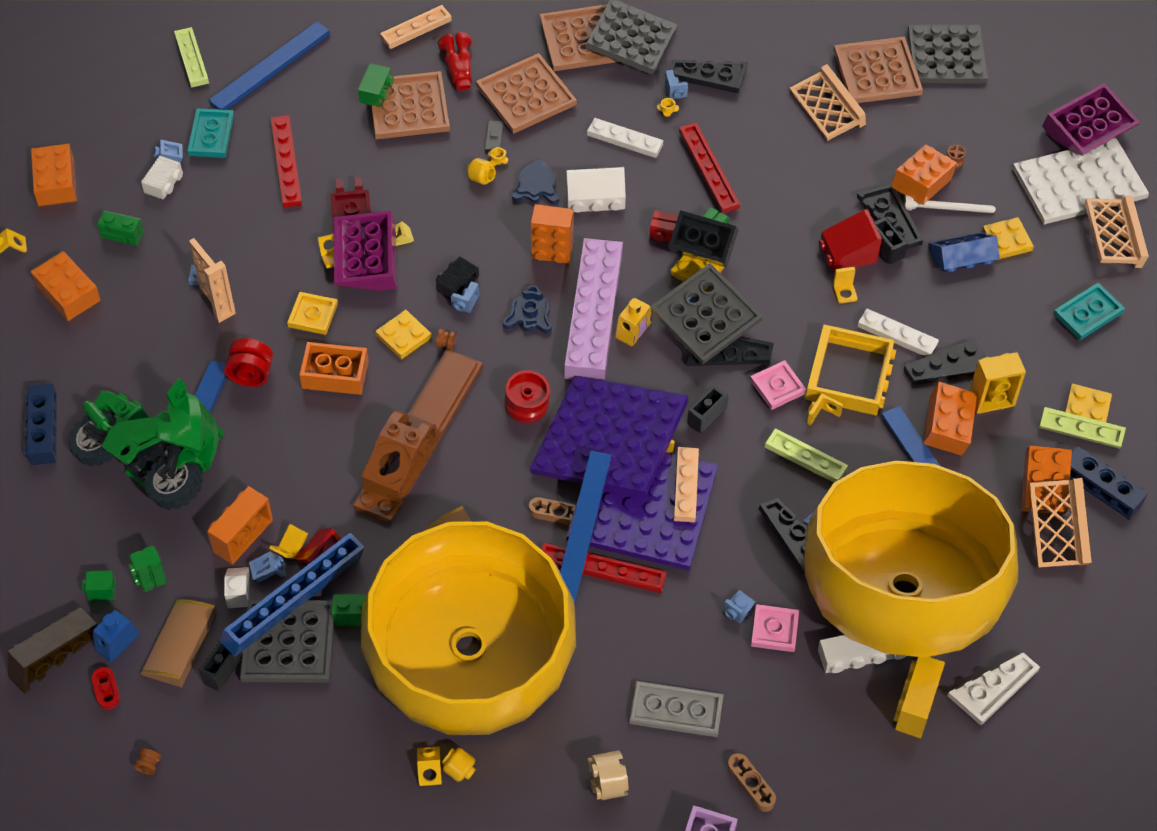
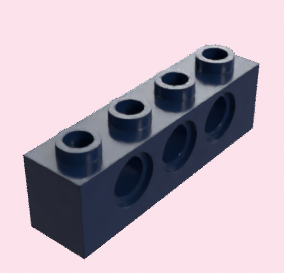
M53 383L28 386V394H25V403L28 406V411H25V421L28 423V428L24 429L25 439L27 440V445H24V455L26 458H29L31 465L56 463L57 393Z
M1079 446L1072 452L1070 480L1082 478L1084 490L1130 520L1143 505L1148 493Z

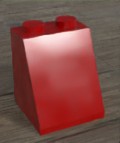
M865 209L822 231L819 248L821 251H824L826 263L828 266H831L833 273H835L836 269L856 268L876 263L882 238L868 209Z

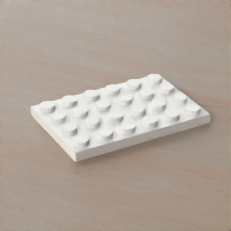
M1117 138L1108 141L1083 156L1070 149L1014 163L1012 167L1043 225L1087 214L1086 198L1123 200L1124 196L1128 195L1132 196L1134 201L1148 198L1149 195ZM1092 205V208L1096 211L1102 210L1097 205Z

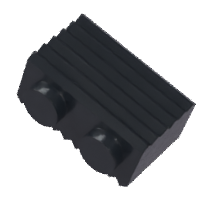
M886 217L875 221L874 223L882 238L879 250L882 256L886 258V261H889L888 264L903 259L907 252L908 243Z
M461 256L456 261L452 260L446 271L439 273L436 277L437 292H440V294H443L450 300L452 293L462 295L464 289L468 288L471 281L474 282L479 277V267Z
M712 385L704 395H701L699 400H696V403L691 405V408H688L687 424L699 433H702L727 409L728 394L716 385Z
M218 641L219 644H216V647L213 648L214 651H211V654L208 655L209 658H206L204 665H201L199 673L204 685L220 691L241 661L243 654L241 652L235 657Z

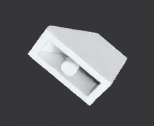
M249 567L227 569L224 596L228 608L248 607V600H250Z

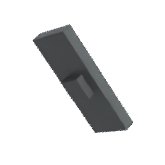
M503 121L488 122L485 151L489 152L496 147L501 148Z

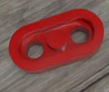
M107 667L98 668L91 677L97 702L104 710L114 709L120 703L115 676L112 670ZM103 679H107V682L101 683ZM108 698H113L110 702H106Z

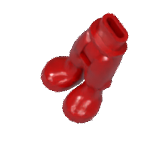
M463 32L456 33L455 41L459 50L457 54L454 48L453 35L446 34L438 40V47L442 52H446L445 61L448 64L456 89L458 91L468 90L471 88L470 83L472 82L471 56L467 50L472 45L471 36Z

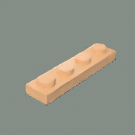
M440 5L380 33V38L389 49H392L452 21L451 15L443 5Z
M678 447L674 521L695 522L699 448Z

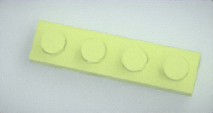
M192 27L174 31L191 88L209 84Z
M1044 407L1039 426L1041 429L1119 449L1122 446L1126 430L1125 427Z
M776 428L765 443V448L833 483L842 479L848 468L847 464Z

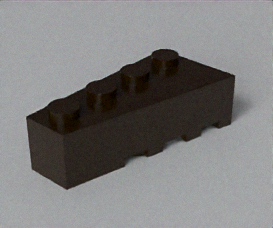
M80 607L75 611L67 613L65 617L57 622L50 623L42 631L32 634L22 643L12 646L8 650L9 679L25 694L31 689L29 685L35 680L40 682L47 677L45 673L54 665L57 668L62 665L70 652L75 654L94 639L93 631L97 627V623Z

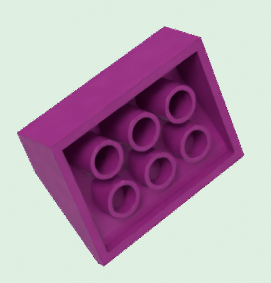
M1103 83L1048 113L1042 127L1053 140L1083 156L1139 125L1140 122L1112 90Z
M391 211L334 217L335 285L375 291L397 289L396 223Z

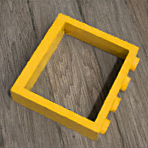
M823 325L805 399L816 402L822 393L842 403L845 409L877 416L878 409H883L885 401L882 392H887L889 381L885 379L886 376L891 375L893 367L889 362L894 360L896 350L893 349L894 340ZM828 342L885 355L874 400L817 387Z

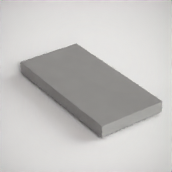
M636 681L629 724L718 737L724 694Z

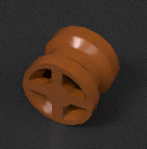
M952 145L948 148L946 156L957 162L955 169L963 166L966 150L960 145Z
M440 328L436 338V347H446L452 351L456 343L457 332H448L444 328Z
M142 748L139 751V760L135 761L133 767L143 774L154 775L157 770L155 766L160 762L161 755L151 749Z

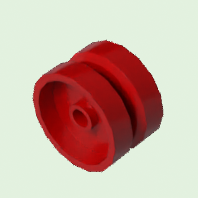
M249 338L237 339L230 345L224 373L228 379L242 386L259 387L264 385L268 381L273 361V351L265 343Z
M531 370L519 371L513 374L505 386L504 403L508 415L522 423H533L540 420L547 413L550 398V385L547 379L540 373Z

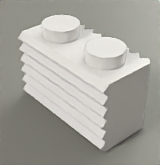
M159 156L141 182L144 193L159 199L161 198L162 200L167 194H171L175 182L179 181L183 175L180 162Z

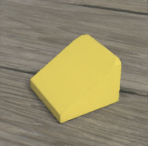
M402 221L396 225V246L413 242L414 239L410 227Z

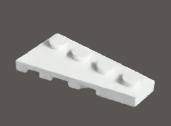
M1021 653L1004 662L998 668L992 671L989 670L976 680H971L961 688L950 691L948 697L978 724L982 725L1039 671L1040 666L1026 654Z

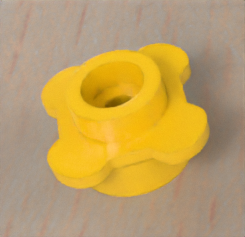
M664 98L661 104L657 105V109L661 110L664 116L669 117L673 112L679 110V106L675 105L676 103L673 99Z
M496 147L488 152V156L491 158L490 162L494 166L508 163L506 150Z

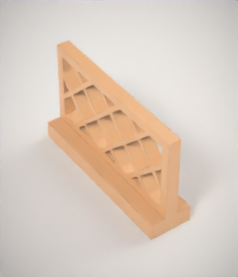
M828 64L821 67V72L790 87V92L827 141L857 125L859 128L866 125L865 112ZM821 79L823 85L822 87L815 86L813 82ZM801 88L808 89L806 95L798 94L797 91ZM811 90L820 91L819 97L809 96ZM823 93H832V99L822 98ZM807 101H816V107L807 106ZM820 102L830 104L829 108H819ZM833 104L841 105L842 107L841 111L831 109ZM817 113L827 114L825 120L817 119ZM829 116H839L838 122L829 121ZM842 117L851 118L852 120L849 123H841ZM826 125L836 127V129L830 133H828L825 130Z
M1125 195L1123 200L1086 198L1085 206L1100 263L1134 264V268H1142L1149 255L1133 197ZM1092 205H1097L1102 210L1098 212L1092 208ZM1118 206L1119 212L1116 213L1109 207ZM1104 212H1107V213H1108L1109 215H1111L1113 218H1112L1111 220H1109L1108 218H1106V217L1103 216L1102 214H1103ZM1099 219L1106 225L1101 227L1096 223V220ZM1117 219L1123 224V227L1120 228L1113 221ZM1111 227L1117 233L1113 235L1106 229ZM1103 234L1110 240L1105 242L1100 238V235ZM1122 235L1127 239V242L1124 243L1117 237ZM1112 242H1114V243H1116L1117 245H1119L1121 248H1120L1119 251H1118V250H1116L1114 247H1112L1110 244H1111ZM1107 249L1114 256H1105L1104 250ZM1126 250L1131 254V257H1126L1121 252Z
M193 238L189 240L199 286L212 303L215 319L220 323L236 314L226 266L222 261L215 264Z
M1083 479L1029 483L1038 568L1080 566L1092 563ZM1067 485L1068 495L1063 500L1054 491L1058 486ZM1035 487H1043L1049 492L1043 501L1035 495ZM1051 495L1061 502L1055 511L1045 504ZM1063 504L1070 509L1071 515L1067 520H1064L1056 513ZM1041 506L1052 513L1045 522L1037 514ZM1053 516L1064 523L1057 532L1047 525ZM1065 525L1073 532V537L1069 541L1059 535V532ZM1044 527L1054 534L1048 543L1040 538L1039 532ZM1055 537L1066 544L1059 553L1049 546ZM1069 547L1075 552L1076 560L1067 561L1061 554ZM1047 548L1056 557L1052 562L1043 563L1042 553Z

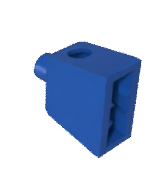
M114 610L111 614L104 616L103 621L93 631L95 651L111 663L140 635V632L131 621L117 610Z

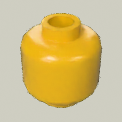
M475 158L467 167L468 178L475 183L486 185L495 178L496 170L490 161Z
M452 748L442 761L444 765L443 771L457 782L462 781L464 778L469 780L476 770L473 767L475 758L462 748H457L456 750Z

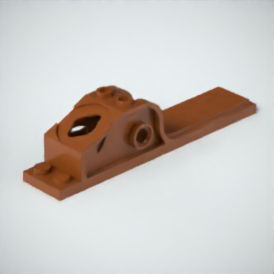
M446 349L409 413L406 414L398 410L394 411L380 432L368 464H366L361 476L363 490L353 505L354 510L392 524L483 368L482 362ZM398 451L400 453L398 470L382 476Z

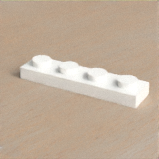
M594 118L587 130V136L657 158L663 146V140L597 118Z
M870 309L865 310L858 322L859 328L877 336L892 339L895 344L925 357L933 354L939 342L938 339Z

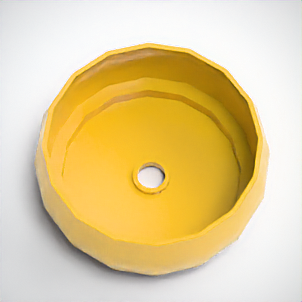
M891 461L865 466L833 483L809 520L805 536V576L809 589L823 617L853 641L885 654L926 658L959 651L990 632L999 620L1018 583V554L1014 524L997 497L972 478L936 464L907 461ZM898 581H908L913 583L917 590L911 593H904L897 590L894 584Z
M487 521L447 522L412 535L383 561L362 604L361 651L378 690L413 722L447 735H490L526 720L559 689L576 648L574 600L557 565L524 534ZM472 636L480 641L482 647L477 654L466 656L457 650L456 645L458 641L463 637Z

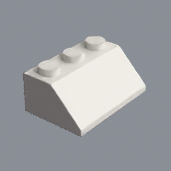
M624 167L567 170L566 195L568 209H574L576 213L625 209Z

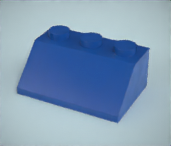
M985 232L928 243L937 267L945 270V272L956 271L957 267L962 266L963 268H972L977 263H982V265L992 264L993 260L1000 259L997 236Z

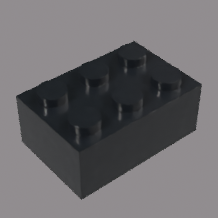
M680 210L669 249L671 252L727 268L738 234V228L731 224Z

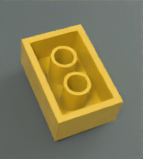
M1018 352L1004 353L1000 356L985 357L978 360L970 388L971 392L977 393L976 414L1014 407L1016 405L1026 373Z
M918 657L917 661L912 660L893 720L897 722L895 730L918 738L922 737L945 662L931 657Z

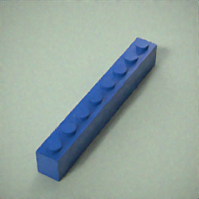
M351 533L347 534L223 630L220 642L236 657L359 561L365 547Z

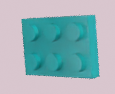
M197 108L188 146V155L226 158L234 120V110Z
M1096 283L1055 309L1053 315L1079 340H1082L1123 314L1125 307L1099 283Z

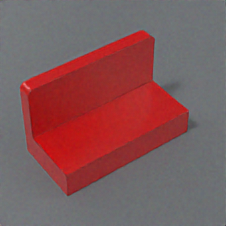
M333 528L319 529L295 560L298 563L305 562L308 565L342 538Z

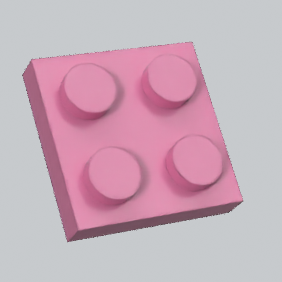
M785 360L752 375L750 378L751 383L771 410L806 394V388Z
M756 604L751 647L795 652L799 610Z

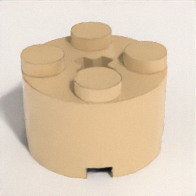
M620 750L592 755L591 758H587L589 772L592 771L594 778L590 780L592 793H595L597 800L600 799L602 801L628 795L627 790H629L626 768L625 765L619 762V759H623Z

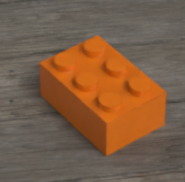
M70 144L31 148L33 188L38 207L77 201L74 157Z
M924 145L897 168L891 187L904 195L912 197L919 204L924 205L951 181L957 162L936 151L934 148Z
M535 204L531 220L532 259L570 264L573 250L574 209Z
M64 251L30 271L35 286L67 321H70L101 301L97 286Z
M307 342L300 371L302 389L362 395L369 364L367 348Z
M938 382L930 394L923 444L962 456L971 444L977 393Z
M1029 446L1025 449L1021 511L1032 512L1029 483L1070 480L1072 450ZM1058 486L1054 492L1064 500L1068 495V486ZM1035 487V495L1043 501L1049 492L1043 487ZM1053 495L1045 502L1054 511L1061 503ZM1063 504L1056 513L1064 515L1068 512V508ZM1043 506L1037 511V513L1052 514Z
M250 486L241 491L231 506L226 507L220 518L212 522L207 532L213 553L233 565L273 521L269 499Z

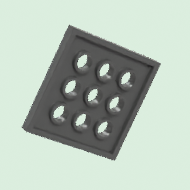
M610 0L587 41L586 48L653 75L676 30L677 24L618 0Z
M908 25L910 53L921 83L987 84L988 76L980 25Z
M711 263L650 306L651 312L702 365L763 319V316ZM711 286L713 291L706 292L703 290V287ZM696 297L699 301L691 303L688 301V298ZM723 299L726 301V304L718 305L716 301ZM681 308L684 312L676 314L673 312V309ZM703 310H708L712 313V315L706 317L703 316L701 312ZM733 312L738 313L740 317L733 319L729 314ZM689 321H693L697 324V326L694 328H690L686 325V323ZM723 324L725 329L717 330L714 325ZM701 335H708L710 340L702 341L699 337Z
M248 600L247 611L261 600ZM307 600L243 650L241 682L330 683L334 632L333 601ZM288 618L296 619L293 625H286L284 623ZM310 618L318 620L315 625L306 624ZM265 637H270L273 639L272 642L267 645L262 644L261 640ZM287 637L295 639L290 645L284 644L283 640ZM313 637L316 639V642L312 645L304 643L307 638ZM262 657L271 658L267 664L259 663ZM284 657H291L293 659L290 664L285 665L281 663ZM307 657L315 659L310 665L303 663V660Z

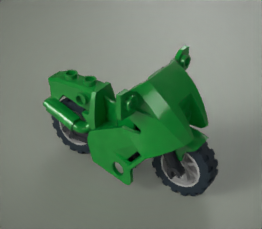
M178 378L166 393L170 402L167 406L168 411H163L156 417H149L142 409L143 406L135 400L129 402V399L120 392L116 395L109 391H101L94 403L85 401L83 403V410L87 415L83 416L80 422L77 421L75 423L74 429L70 431L71 436L68 437L69 450L82 464L100 466L103 465V462L111 461L112 457L120 460L127 467L125 473L141 485L148 496L159 507H164L167 510H171V508L179 509L181 508L180 506H186L191 499L194 500L196 498V493L200 492L202 488L203 477L201 475L210 469L216 454L218 441L225 432L217 426L215 418L200 399L187 393L186 384L182 379Z

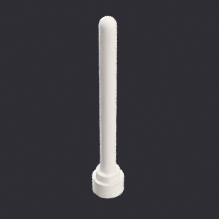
M907 195L904 196L903 204L909 211L916 209V207L994 213L996 210L991 205L927 201L924 205H921Z

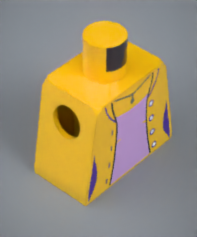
M633 298L618 317L615 338L632 347L652 323L651 307L637 298Z

